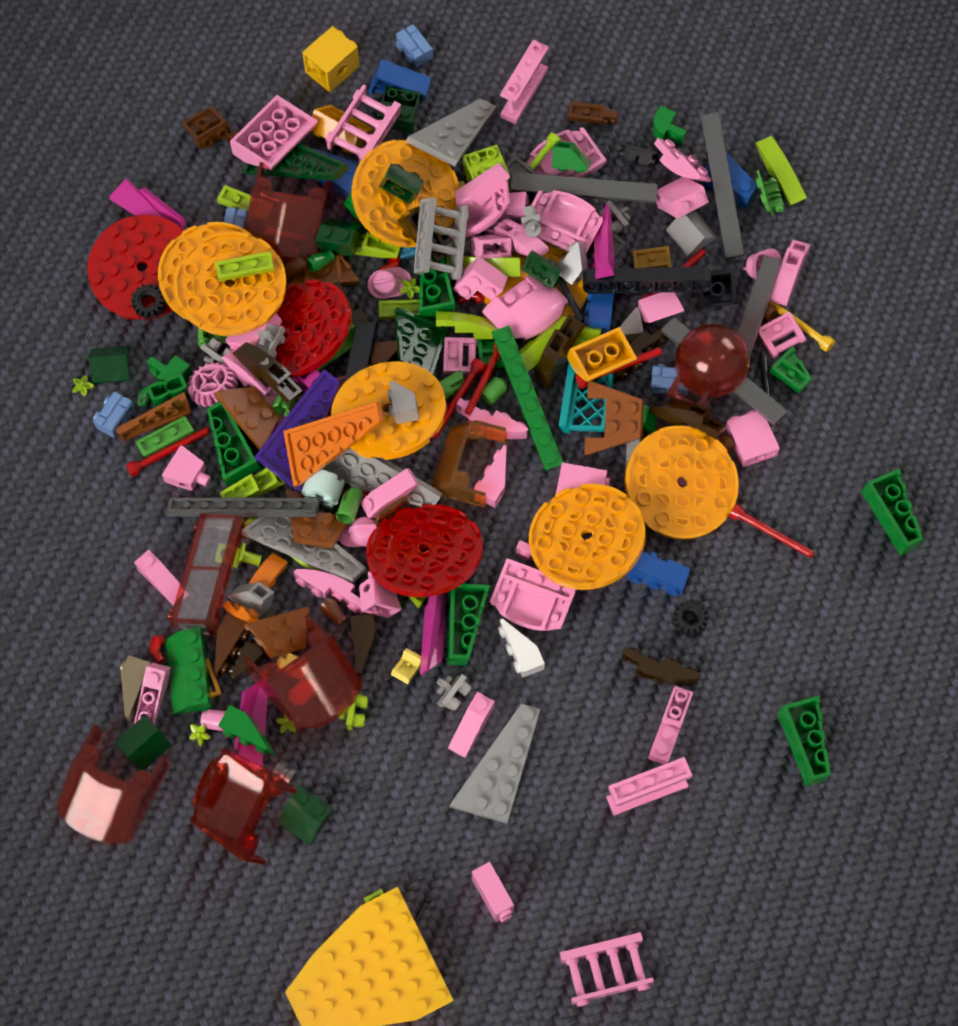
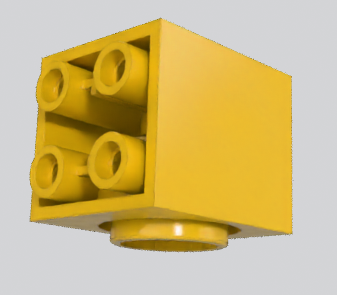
M333 26L302 52L305 72L328 92L333 91L360 67L357 44L353 40H349L341 30H337Z

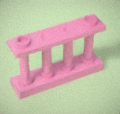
M532 40L500 94L501 97L508 99L500 113V118L517 124L548 71V66L541 64V61L547 53L549 46Z
M362 85L361 89H357L354 93L352 103L333 132L330 131L326 137L327 149L331 150L334 144H337L358 155L360 163L370 150H373L382 143L401 112V104L394 101L392 106L387 107L366 96V86ZM361 102H364L383 112L385 117L383 120L378 121L357 110ZM352 116H355L374 126L376 131L374 134L369 135L348 124ZM343 130H346L367 141V145L365 148L360 149L339 138Z
M685 757L608 786L611 795L606 796L615 816L688 788L686 780L692 778L693 775Z
M641 932L560 952L561 964L566 963L570 967L577 997L571 998L572 1005L577 1004V1007L590 1004L589 1000L633 989H638V991L650 989V985H653L654 980L653 977L645 978L637 949L643 941ZM627 948V951H630L637 977L636 982L625 984L617 954L619 949ZM607 953V956H610L617 983L616 987L605 989L597 960L599 954ZM583 958L590 962L597 989L596 992L589 994L584 992L577 965L579 963L578 960Z

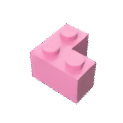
M478 256L463 271L461 279L456 280L453 290L466 300L478 290L492 301L503 291L508 277Z

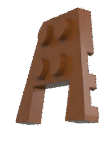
M589 381L587 398L606 399L604 438H585L584 455H592L599 451L608 450L611 447L642 439L644 400Z
M286 490L285 497L303 498V494L297 491ZM318 511L317 517H290L294 543L333 549L347 524L340 522L336 518V514Z

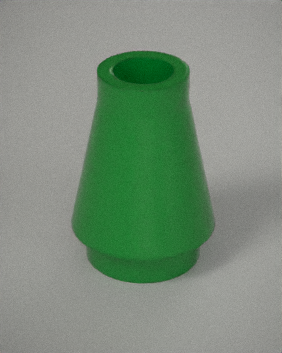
M329 250L310 255L306 259V263L311 272H319L327 264L335 260L332 251Z

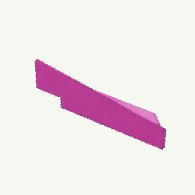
M125 179L109 197L110 200L133 215L159 216L172 221L184 231L183 226L186 223L180 214L145 187L139 191L128 179Z
M606 204L604 212L599 216L600 218L602 216L604 221L594 239L596 279L614 275L615 256L612 213L608 204Z
M449 592L430 596L428 605L425 606L420 675L425 674L442 662L445 605Z
M269 677L260 679L244 690L240 710L255 720L264 736ZM236 737L234 750H238L239 753L235 768L252 772L261 769L263 766V754L254 750L255 746L251 744L249 747L238 742L239 738Z

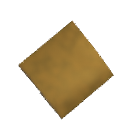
M669 246L633 250L634 268L671 267Z

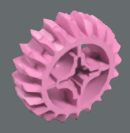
M212 361L209 365L205 362V366H199L198 371H193V375L189 376L190 381L187 382L188 393L191 399L199 406L202 405L205 408L220 402L215 396L218 390L236 389L238 387L236 374L226 363L221 364L220 361L217 363Z

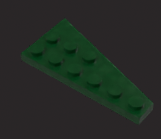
M298 143L272 170L247 163L242 168L244 174L337 180L349 168L346 163Z
M396 307L394 313L398 362L418 365L433 374L448 327L436 326V322Z

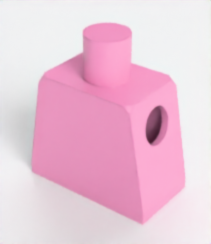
M509 193L510 202L505 212L499 218L500 222L507 218L521 225V217H525L523 207L530 206L527 193Z
M494 234L471 236V255L475 257L480 256L483 259L511 256V238Z
M181 445L162 474L164 482L193 491L198 483L207 487L211 481V477L205 474V463Z
M368 572V579L359 586L362 612L389 618L402 610L396 593L383 587L376 581L371 572Z

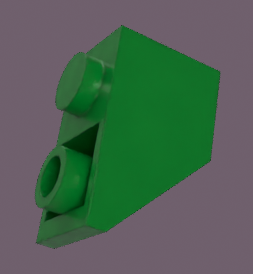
M555 142L552 153V168H557L559 171L570 169L580 173L589 170L591 161L575 143Z

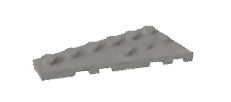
M480 98L408 136L406 142L456 166L494 113L496 106Z
M350 448L321 469L336 474L338 476L337 480L340 482L343 479L345 483L350 484L353 488L357 487L367 492H372L404 471L391 462L384 460V458H365ZM415 477L418 485L403 499L409 501L410 504L422 507V504L436 505L442 492Z
M258 517L246 526L241 533L243 536L351 583L366 572V567L337 543L333 549L294 543L290 517Z
M524 704L518 707L451 802L450 808L508 824L540 709Z

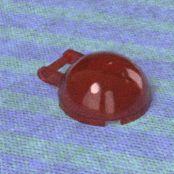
M718 324L701 325L688 332L676 349L674 365L677 377L666 396L670 399L673 397L678 401L690 402L705 407L710 397L727 396L736 390L744 381L750 363L747 345L741 336L733 329ZM681 383L692 393L702 396L699 403L677 392Z

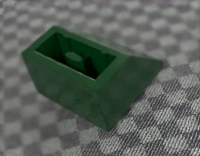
M390 86L385 87L381 104L387 107L392 106L394 101L401 104V112L392 125L391 130L413 134L418 116L421 92ZM381 111L377 115L378 121L383 120L385 117Z

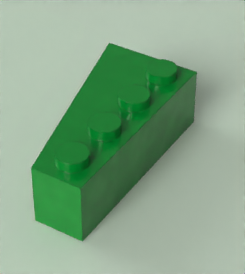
M444 257L436 263L445 264ZM429 269V273L420 274L419 316L432 319L436 318V311L456 312L448 272Z
M221 402L207 408L214 443L218 453V461L222 471V479L229 487L246 476L262 469L258 461L254 459L255 455L239 425Z
M899 468L867 482L861 493L899 555L902 556L917 549L923 541L917 519L913 515L912 504L908 500L905 483L902 482V474Z
M462 584L449 591L447 665L467 666L490 585Z
M819 695L784 705L777 713L806 787L825 782L831 775L828 753L825 747L826 738L822 726L823 718L822 712H820Z

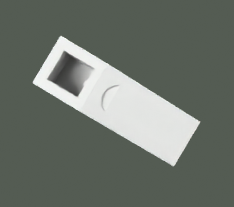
M501 619L498 630L501 637L506 638L508 644L505 646L509 656L513 655L515 659L513 665L516 672L521 673L522 678L544 670L545 663L538 647L508 622Z

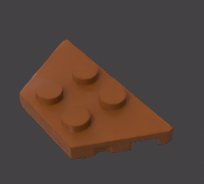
M322 252L302 254V258L306 263V259L309 258L310 255ZM334 254L335 260L331 261L319 272H311L307 268L305 272L295 275L289 286L292 284H303L306 280H319L320 282H330L332 284L339 281L341 286L359 284V278L351 270L348 262L344 260L343 255Z
M256 387L218 390L215 393L217 399L260 451L267 442L278 420V414Z
M309 607L245 624L244 628L247 631L250 630L255 635V641L264 648L265 653L270 659L306 648Z

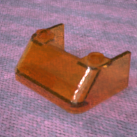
M478 420L452 426L433 479V488L442 492L441 496L485 507L486 493L468 488L469 476L457 469L467 438L480 439L483 437L505 443V427Z

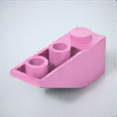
M505 445L501 450L498 449L493 457L494 462L486 467L484 478L482 481L478 480L474 487L475 498L493 508H496L505 494Z
M151 663L146 666L134 724L143 716H146L155 725L168 687L172 667L157 663Z

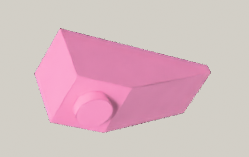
M500 163L496 164L455 191L456 205L458 207L467 205L470 215L489 200L510 178V174Z
M407 468L370 492L360 504L369 519L385 517L389 510L391 511L418 485V482L410 468Z
M150 550L146 551L134 562L137 570L176 609L190 597V594Z
M479 692L476 693L448 749L466 758L493 712L495 701Z

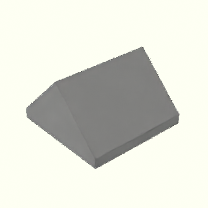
M691 211L678 219L676 218L666 229V232L687 257L717 239V236L696 211Z

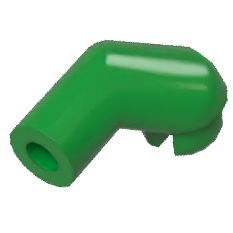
M149 386L139 391L137 396V404L144 407L149 403L150 396L147 390Z

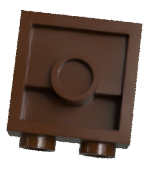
M212 106L207 107L181 123L184 130L192 137L193 142L201 150L210 148L214 142L219 139H225L231 132L227 121Z

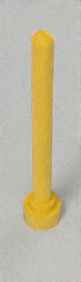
M769 301L770 304L775 305L780 315L789 312L778 303ZM791 313L799 328L818 341L822 350L828 352L835 343L833 338L822 336Z

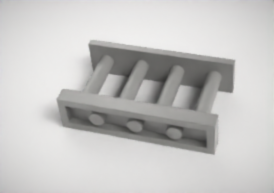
M429 197L421 200L413 273L424 274L429 273V269L448 272L449 280L451 281L461 279L463 274L462 265L466 224L469 217L467 205L450 210L437 207L435 198ZM435 214L455 218L454 229L435 225ZM433 232L453 236L452 247L434 244L432 242ZM431 251L451 254L450 265L431 262Z

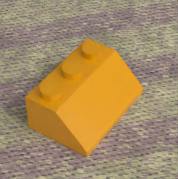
M332 105L314 109L312 117L318 121V124L311 130L313 135L326 139L330 131L333 132L345 112ZM354 117L348 122V124L369 135L374 132V128ZM343 130L339 138L360 149L366 143L365 140L346 130ZM341 147L344 152L349 153V154L352 153V152L348 151L347 149Z
M620 327L570 348L567 355L575 373L586 382L637 360Z

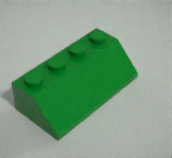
M200 627L181 630L165 639L168 667H172L169 681L173 715L213 709L207 667L205 634Z

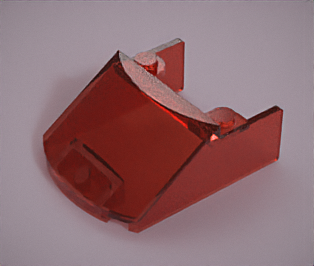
M260 162L254 187L251 190L246 231L250 232L253 237L267 242L281 260L291 261L295 256L301 255L304 258L317 254L318 246L315 238L320 225L325 222L332 193V180H326L325 188H312L307 197L272 191V182L265 178L264 163Z
M309 614L305 616L309 632L308 642L312 648L282 669L275 663H266L258 668L249 656L244 657L248 674L299 732L314 726L315 728L321 727L338 718L355 702L359 691L363 688L362 680L332 635H328Z
M94 724L77 757H73L56 809L71 828L91 840L105 844H128L169 769L170 763L166 757L161 756L153 773L139 770L133 775L129 783L95 768L100 756L96 747L104 733L98 725Z
M223 748L221 750L222 754L217 759L213 758L199 781L192 803L195 806L194 818L190 817V822L240 860L264 865L266 860L255 853L259 844L258 835L255 833V830L271 796L278 797L282 791L296 794L298 790L280 778V774L231 750Z

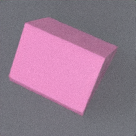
M675 292L658 293L638 300L641 321L648 323L684 311Z

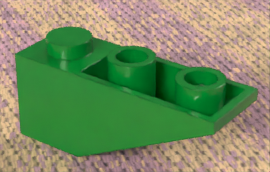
M229 705L218 727L224 730L222 734L231 739L234 737L239 738L238 742L247 747L250 744L255 746L254 750L263 755L267 752L274 755V750L255 720L247 713Z

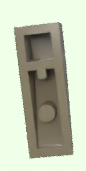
M128 655L126 661L124 660L121 664L120 672L125 717L128 721L132 722L138 707L146 666L151 663Z

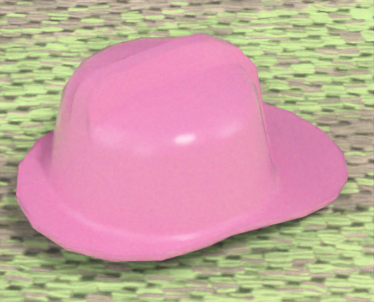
M767 249L752 254L748 257L743 270L747 271L748 275L756 280L763 257L780 258L782 260L777 250Z
M400 267L381 269L369 277L368 289L374 297L379 299L401 296L403 294L399 292L404 287L402 279L410 283L411 277L405 269Z
M365 516L356 518L345 527L343 534L339 538L340 543L346 547H367L368 539L373 530L377 528L379 522Z

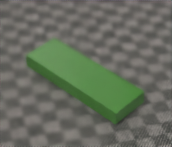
M185 415L136 441V445L145 459L195 433Z

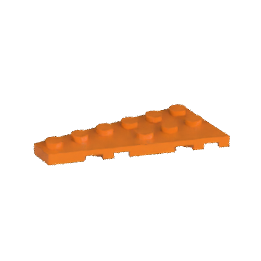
M374 402L283 431L293 487L302 485L384 422L380 402Z

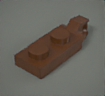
M570 102L568 120L602 125L607 123L617 124L618 112L610 111V109L605 108V105Z

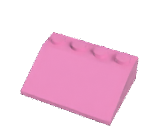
M276 95L230 141L232 153L248 164L272 170L318 124V121Z

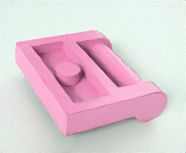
M790 312L761 326L758 332L772 358L777 357L780 352L791 346L806 341L803 332ZM792 332L795 333L796 336L776 347L772 344Z
M445 337L443 374H453L461 370L463 375H468L471 371L470 364L476 358L478 339ZM463 346L469 347L468 366H462Z

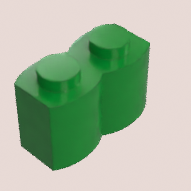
M183 375L171 376L165 382H155L147 388L154 408L183 392L186 398L190 396Z

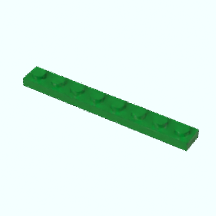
M510 326L492 331L491 334L545 472L562 466L563 461Z

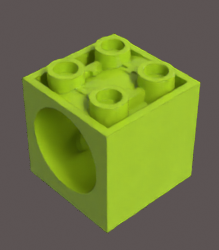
M497 145L463 155V174L467 183L498 163L508 172ZM510 178L508 179V187H509V188H510Z

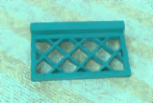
M569 362L559 420L560 429L563 433H571V431L605 432L606 399H602L605 402L604 406L597 410L593 405L600 399L589 401L585 397L588 389L583 393L579 390L575 378L576 373ZM614 373L601 377L596 383L602 384L605 382L607 387L612 389ZM584 399L588 404L579 410L576 407L577 403ZM591 407L595 413L587 419L583 413ZM581 415L585 421L580 425H574V420ZM599 416L602 419L601 426H593L590 422Z

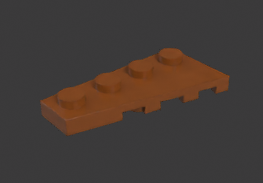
M185 393L179 394L116 428L121 442L171 423L185 415L192 414Z

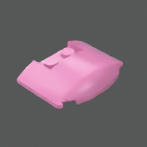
M579 128L580 131L571 132L569 129L556 135L562 142H572L577 145L591 161L589 170L580 173L570 169L559 171L557 168H552V148L534 171L541 175L584 178L590 173L594 174L606 163V159L584 128ZM547 139L530 153L531 157L527 162L528 166L546 145Z
M508 180L482 207L469 215L465 238L485 231L505 212L510 202ZM454 221L449 228L454 229Z
M554 190L553 193L544 194L543 191H538L531 206H535L537 215L540 214L542 219L541 233L538 236L542 242L568 253L567 250L572 243L582 241L585 243L587 254L604 221L602 216L601 218L599 217L593 206L575 195Z
M527 275L524 281L501 297L493 299L482 313L497 329L510 326L515 339L525 338L527 340L551 327L562 315V310L565 305L567 306L568 300L556 287L550 289L534 277Z
M507 558L490 603L495 605L502 616L522 627L539 631L562 629L577 590L560 586L549 580L540 570Z

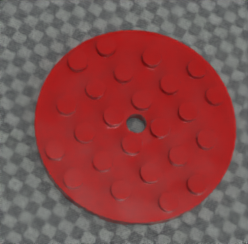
M155 215L130 216L109 226L94 243L87 265L89 283L99 302L107 310L117 314L119 317L129 320L143 319L147 321L143 317H139L131 304L133 291L137 292V287L142 288V284L147 286V283L160 288L158 281L160 258L167 245L173 239L175 240L180 236L183 230L172 221ZM140 263L148 265L145 271L138 270ZM146 296L142 300V305L146 308L154 306L156 302L155 297ZM165 303L166 309H163L164 313H159L158 318L173 311L167 303Z
M306 280L303 284H292L286 287L284 300L277 311L278 316L283 321L280 326L285 328L283 334L285 340L283 344L277 345L275 359L291 373L289 376L291 378L317 370L334 357L344 343L352 321L350 303L337 286L330 282ZM300 326H303V327L301 328L302 331H300V330L297 331V329H298Z
M422 504V507L413 509L406 507L396 511V515L388 520L385 518L377 525V528L371 533L366 547L368 567L376 581L394 593L409 597H430L457 588L474 574L483 555L482 538L475 522L468 519L467 515L460 510L440 504ZM424 548L430 549V550H427V551H425V552H423V553H421V551H420V550H423Z

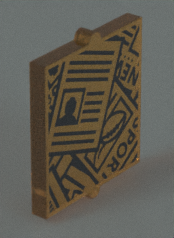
M403 496L379 512L375 518L376 525L385 518L388 519L393 516L396 511L403 509L407 503L406 496Z

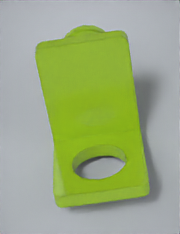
M242 543L240 548L220 544L216 562L236 568L242 562L258 567L262 555L245 551L246 543ZM224 550L232 552L233 557L231 560H225L222 557Z

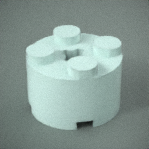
M320 470L304 483L301 493L304 495V498H319V502L323 507L333 509V506L339 502L345 481L342 479L340 482L337 480L338 476L336 474Z

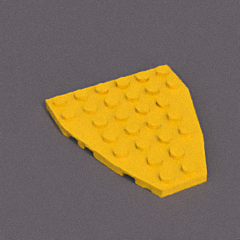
M398 887L361 905L318 948L285 991L301 1026H382L415 1021L454 1001Z

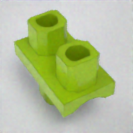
M351 690L349 706H347L348 700L342 699L341 705H335L334 709L340 713L339 719L344 720L345 714H347V730H353V727H364L365 715L356 714V708L367 709L368 697L358 695L357 691Z

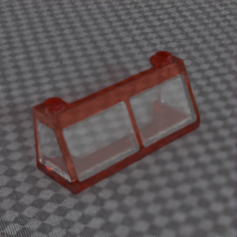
M200 514L199 520L195 521L193 528L195 534L174 607L170 609L168 614V621L172 628L186 630L200 627L205 635L217 637L218 619L221 618L220 611L238 546L242 543L241 538L245 539V536L241 535L242 530L246 527L243 516Z

